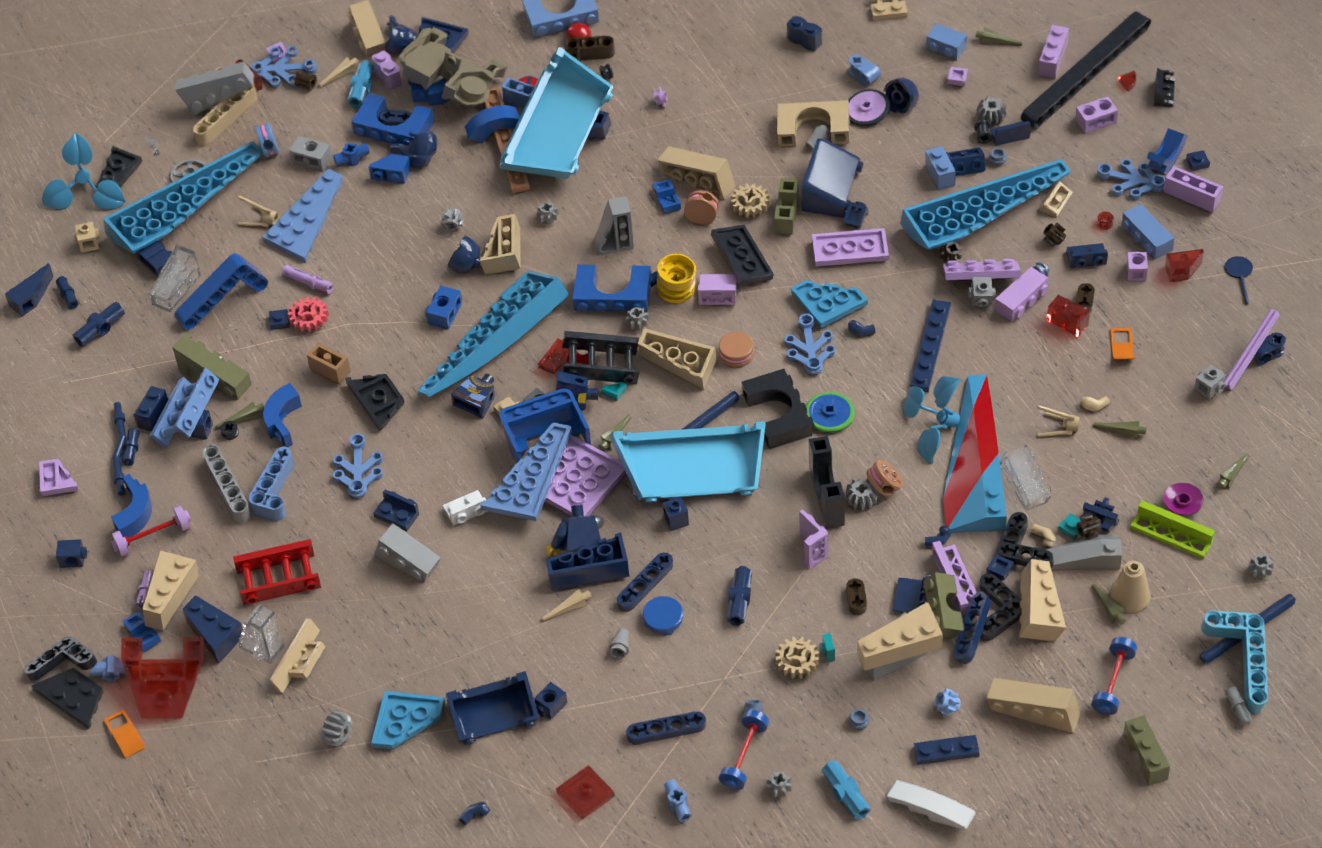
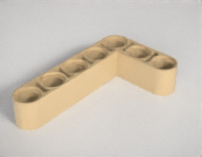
M223 67L217 68L214 71L223 69ZM254 83L253 86L220 102L193 127L195 140L199 146L210 144L257 100Z

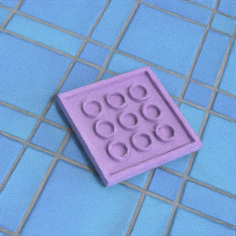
M570 434L545 502L571 516V505L583 504L584 515H590L626 474V471L621 461Z

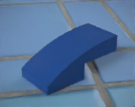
M670 179L652 183L664 214L681 209V203L675 194V188Z
M140 611L122 621L125 628L144 652L161 642L159 635L151 627L145 626L144 616Z

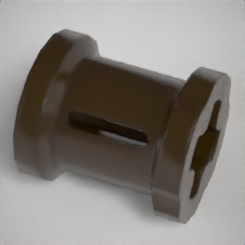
M299 70L295 75V85L307 86L308 89L312 90L316 86L317 76L315 74L308 75Z

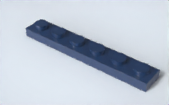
M932 300L910 388L917 386L924 392L929 393L951 309V302Z

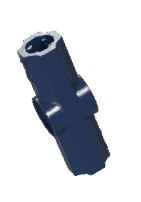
M113 302L99 314H91L86 324L72 334L73 339L82 347L96 336L106 335L111 329V325L125 314L124 309L119 303Z
M746 566L735 568L733 585L730 586L727 622L735 626L745 623L747 605L749 606L752 570Z

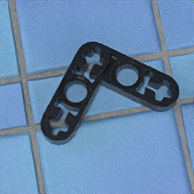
M1022 512L1012 514L997 547V554L1013 561L1015 565L1025 567L1031 559L1042 561L1046 559L1045 561H1049L1052 568L1054 559L1050 551L1021 545L1028 528L1027 515ZM1012 534L1018 536L1014 540L1008 539V536ZM1025 553L1031 555L1028 559H1022L1020 557L1022 554Z
M988 573L980 578V590L1000 608L986 618L983 628L986 632L982 631L980 637L983 641H991L1020 620L1022 608L1020 610L1017 609L1020 607L1022 599L995 575ZM1005 593L1008 597L1006 599H999L997 595ZM1002 616L1005 617L1007 621L1005 623H999L996 619Z
M65 637L30 662L24 671L28 678L34 681L43 677L65 659H68L81 670L93 668L97 664V659L91 650L73 637Z

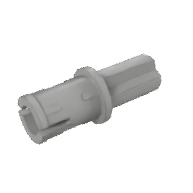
M1236 687L1227 689L1225 695L1232 705V712L1236 713L1241 725L1251 724L1252 717L1247 709V703L1242 700Z

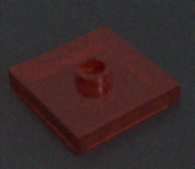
M589 765L556 788L558 795L582 820L615 797V792Z

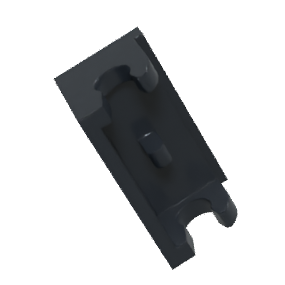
M1157 68L1154 106L1173 107L1175 78L1165 77L1167 75L1174 76L1173 71Z

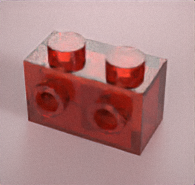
M1057 295L1048 305L1047 321L1079 337L1089 326L1090 311L1070 301L1068 298Z

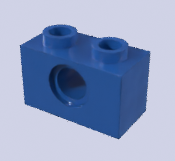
M444 286L439 287L438 291L433 295L430 306L428 305L425 311L429 325L445 329L450 328L463 303L460 290Z

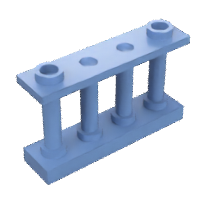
M207 368L203 369L198 381L191 384L184 377L180 378L149 437L163 448L168 446L176 432L180 431L189 438L220 379Z

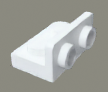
M478 490L443 505V510L453 526L488 512L480 508L481 503L484 500L486 501V498H482Z

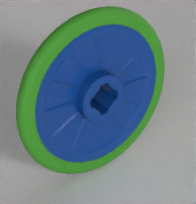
M836 392L820 393L811 398L806 405L808 417L811 416L814 422L813 428L823 432L843 430L851 424L855 415L852 402L846 396Z

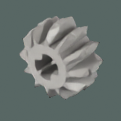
M986 97L985 100H980L977 106L978 120H987L990 125L993 123L997 125L998 122H1003L1007 115L1005 102H1002L1001 98L995 99L993 97L990 99Z
M860 477L858 481L852 480L851 484H847L845 498L849 506H853L855 510L861 508L864 511L865 507L871 509L872 505L876 504L878 491L871 485L868 479L862 481Z
M332 711L330 715H327L326 721L323 722L321 738H323V742L330 746L342 747L350 736L353 723L351 716H348L346 713Z

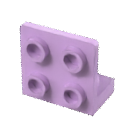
M701 274L698 285L699 305H736L737 279L734 274Z
M801 510L799 512L800 535L805 539L804 563L811 569L828 557V532L823 526L820 527L815 522L811 514Z

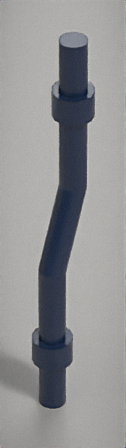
M115 402V414L113 417L114 423L117 424L118 441L112 457L114 467L113 480L117 487V494L122 496L125 494L123 480L125 475L122 473L120 457L126 441L124 426L126 420L125 414L122 412L121 403Z

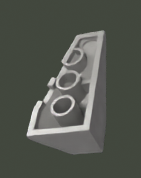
M1098 535V537L1092 539L1084 538L1045 549L1053 554L1054 565L1051 570L1120 569L1121 539L1118 535Z

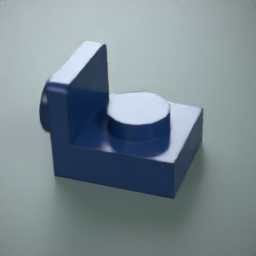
M856 201V203L850 202L843 223L861 229L865 216L869 214L866 204Z

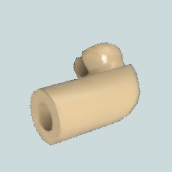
M1085 396L1081 398L1080 404L1085 409L1097 412L1110 405V400L1107 396L1099 400Z
M1034 524L1031 533L1044 537L1043 545L1052 547L1054 541L1056 542V537L1052 531L1046 527Z

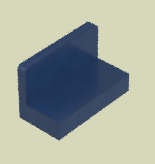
M1022 121L991 128L992 139L996 146L1029 139L1031 124L1029 121Z

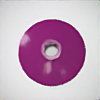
M1176 483L1169 486L1164 493L1165 506L1177 515H1193L1203 506V494L1192 484Z

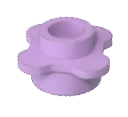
M658 87L659 91L654 92L655 102L657 105L662 104L663 107H666L665 102L668 101L665 91H662L661 87Z

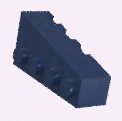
M621 532L615 534V537L609 540L604 538L598 540V544L590 547L585 545L574 553L569 551L546 560L551 590L630 577L628 559Z

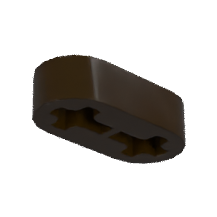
M1089 283L1079 285L1077 290L1075 311L1081 316H1087L1092 312L1095 289ZM1084 291L1088 292L1087 296H1084ZM1083 303H1086V308L1082 307Z
M858 578L850 579L846 584L848 607L852 614L862 615L867 610L865 586L863 581ZM854 586L857 587L858 593H854ZM855 600H859L860 607L856 606Z

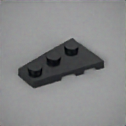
M112 146L111 155L107 158L105 170L102 171L96 185L97 189L98 184L104 180H112L121 187L142 163V158Z

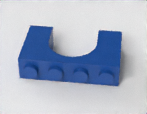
M369 93L352 120L353 133L358 136L389 144L400 143L408 146L414 140V137H411L409 132L420 134L430 130L434 123L433 109L416 106L407 121L400 125L387 126L380 123L381 112L387 110L385 97Z
M577 265L572 298L575 311L627 312L639 307L641 309L644 308V312H648L652 279L650 266L632 265L628 286L621 292L606 294L596 288L598 279L596 265Z

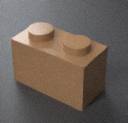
M317 343L307 354L310 370L338 384L351 372L348 357L320 343Z

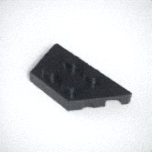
M387 374L365 375L363 379L352 380L351 377L345 378L346 384L379 431L385 427L405 403L403 396Z
M74 668L32 685L33 691L86 728L89 729L91 727L93 714L96 713L98 702L103 695L101 686Z

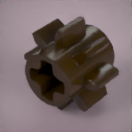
M1057 222L1055 225L1050 223L1043 231L1045 235L1043 239L1051 246L1054 243L1059 245L1066 238L1064 233L1066 229Z
M956 241L945 244L939 250L942 252L940 258H943L946 263L952 260H960L963 255L960 253L962 247H959Z
M1092 514L1080 516L1081 521L1077 523V530L1080 536H1085L1086 539L1098 537L1097 532L1102 528L1099 518L1097 516L1093 517Z

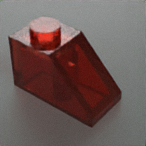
M1203 249L1166 254L1165 268L1169 281L1181 282L1189 280L1202 264Z

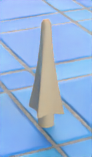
M346 57L329 76L319 83V87L355 72L354 66L359 63L358 59L355 57L349 60Z
M578 589L559 606L543 616L542 621L587 606L585 600L592 597L590 591L587 590L581 593Z

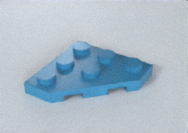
M809 280L791 287V294L808 314L813 316L814 321L820 328L868 305V299L858 288L854 287L845 289L839 288V285L824 283V285H819Z
M384 691L371 742L372 747L394 749L441 720L445 706V697Z

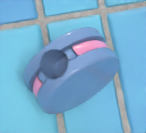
M268 122L265 125L256 126L257 137L264 156L270 157V155L279 154L278 143L271 124Z

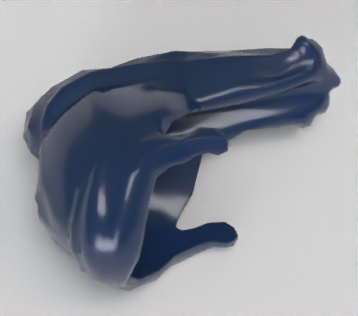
M389 16L387 25H389L391 31L387 43L385 42V50L389 53L402 52L410 43L417 39V34L412 28L397 23L394 16Z
M425 131L420 134L409 132V135L414 137V140L408 146L400 143L389 146L390 150L396 152L397 155L409 156L410 166L416 168L424 167L429 164L431 157L437 151V137L431 131Z

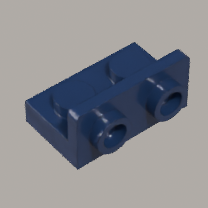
M980 147L946 152L956 171L955 176L986 170L985 154Z
M1103 243L1066 248L1070 268L1107 264L1108 251L1105 250Z
M385 489L382 492L384 499L373 512L374 517L391 525L393 523L400 529L408 531L419 516L418 504L413 499L404 498L394 491L390 492Z

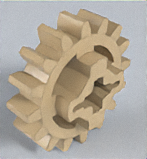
M747 183L744 188L739 186V190L734 189V194H731V207L734 208V212L739 211V216L745 214L746 218L749 215L755 218V214L761 216L762 211L766 212L767 207L770 206V195L767 194V189L762 190L761 185L755 187V183L752 186H749Z
M793 637L791 642L785 639V645L779 644V650H776L775 663L778 665L779 671L784 670L785 676L790 673L791 678L794 679L795 675H799V678L802 679L803 674L810 676V670L816 671V665H819V651H817L816 644L811 645L810 639L804 642L803 637L800 640H796Z

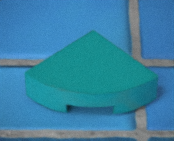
M617 382V384L612 385L608 384L601 389V394L618 401L627 389V384L623 382Z

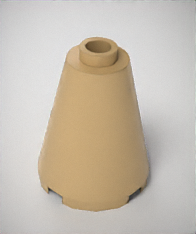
M1129 561L1124 565L1110 590V598L1125 609V613H1138L1150 603L1151 593L1144 566L1138 561Z

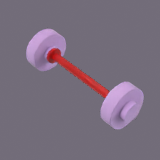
M181 505L173 508L175 514L172 517L173 520L129 538L127 536L122 537L120 531L112 533L114 540L111 541L114 551H119L121 557L128 555L127 546L130 545V542L173 524L175 526L179 525L182 531L190 529L189 521H191L188 511H184Z

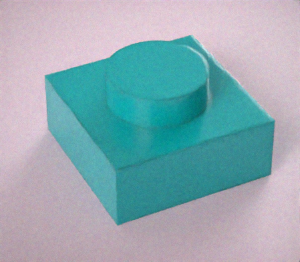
M1070 513L1061 522L1058 530L1075 540L1080 535L1077 530V523L1081 519Z
M822 634V643H819L821 655H825L827 662L835 661V647L831 634Z

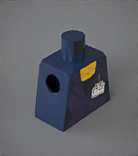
M558 371L556 390H570L580 410L586 409L587 400H598L599 390L588 388V378Z

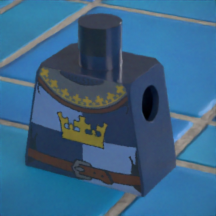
M485 374L482 379L474 375L469 376L452 391L453 406L483 419L495 398L494 385L492 384L494 378L490 374Z

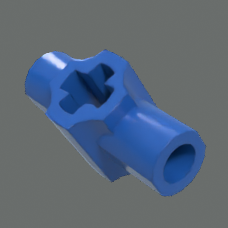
M347 143L342 149L343 152L333 155L336 166L344 163L355 166L358 165L360 157L370 154L366 143L359 146Z

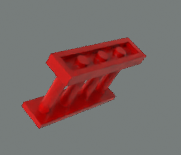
M311 539L233 556L237 574L243 573L246 590L240 591L243 605L255 604L260 601L321 588L318 573L312 574L309 558L315 556ZM301 560L304 576L293 579L289 562ZM282 564L285 581L273 583L270 567ZM262 569L265 585L254 588L251 571Z

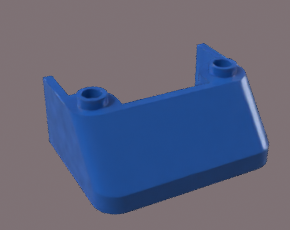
M559 389L506 407L500 412L502 428L516 464L521 459V454L525 453L528 449L527 439L542 435L552 423L571 426V435L577 436L581 434L584 441L591 445L589 426L573 393L568 389Z

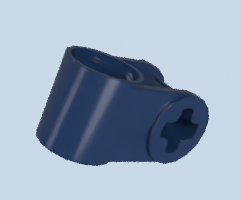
M1277 332L1266 336L1254 355V360L1259 365H1263L1268 361L1281 357L1285 351L1283 346L1286 342L1285 336Z

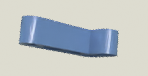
M280 447L274 452L251 491L249 503L254 515L273 521H280L286 516L283 499L277 495L294 467L292 453L289 448Z

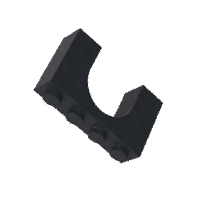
M785 369L741 382L742 395L748 407L768 401H780L791 409L785 416L765 422L764 440L769 449L812 436L813 419L811 416L808 417L806 405L804 402L801 403L799 391L797 388L794 389L792 377L787 375Z
M828 436L808 439L809 470L825 529L845 526V496L841 482H834L832 449Z

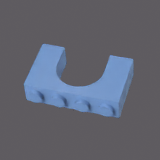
M522 0L524 14L533 38L567 30L569 26L575 23L589 25L599 22L598 8L595 1L573 0L575 6L570 11L560 14L545 10L541 0Z

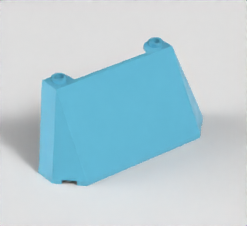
M559 47L550 58L552 62L544 68L500 158V169L567 179L571 174L575 175L579 168L577 158L602 105L605 102L608 103L612 98L613 93H611L613 86Z
M765 421L755 422V425L749 428L748 424H744L742 426L639 433L626 432L624 435L623 431H613L610 434V439L638 499H645V503L656 502L658 498L740 493L741 496L752 495V492L758 489L766 424Z

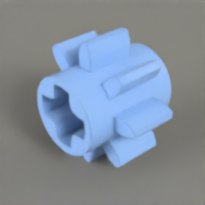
M946 688L944 693L939 692L934 701L937 707L936 710L947 716H950L951 712L958 711L960 707L959 694Z

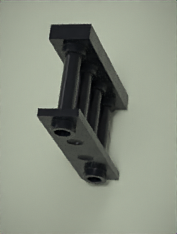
M564 331L562 348L569 349V363L564 364L563 372L588 378V380L637 384L640 369H633L632 355L637 353L639 337ZM576 350L588 351V365L577 364ZM595 351L606 352V366H595ZM614 353L625 354V368L614 367Z

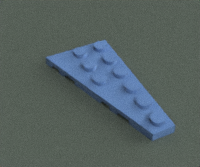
M328 169L263 236V241L307 262L308 254L314 246V240L318 237L326 220L327 212L331 209L333 198L337 195L343 182V176Z
M552 423L539 438V442L527 451L528 454L524 459H520L503 478L501 485L491 492V496L486 501L484 500L481 503V510L537 521L572 432L571 426Z

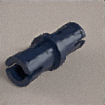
M61 276L57 278L56 284L59 287L61 298L65 300L68 308L75 309L78 307L79 302L74 295L73 287L69 285L66 277Z
M135 428L128 429L127 440L123 445L124 455L122 463L127 466L134 464L135 454L139 448L138 438L140 431H137L138 429Z

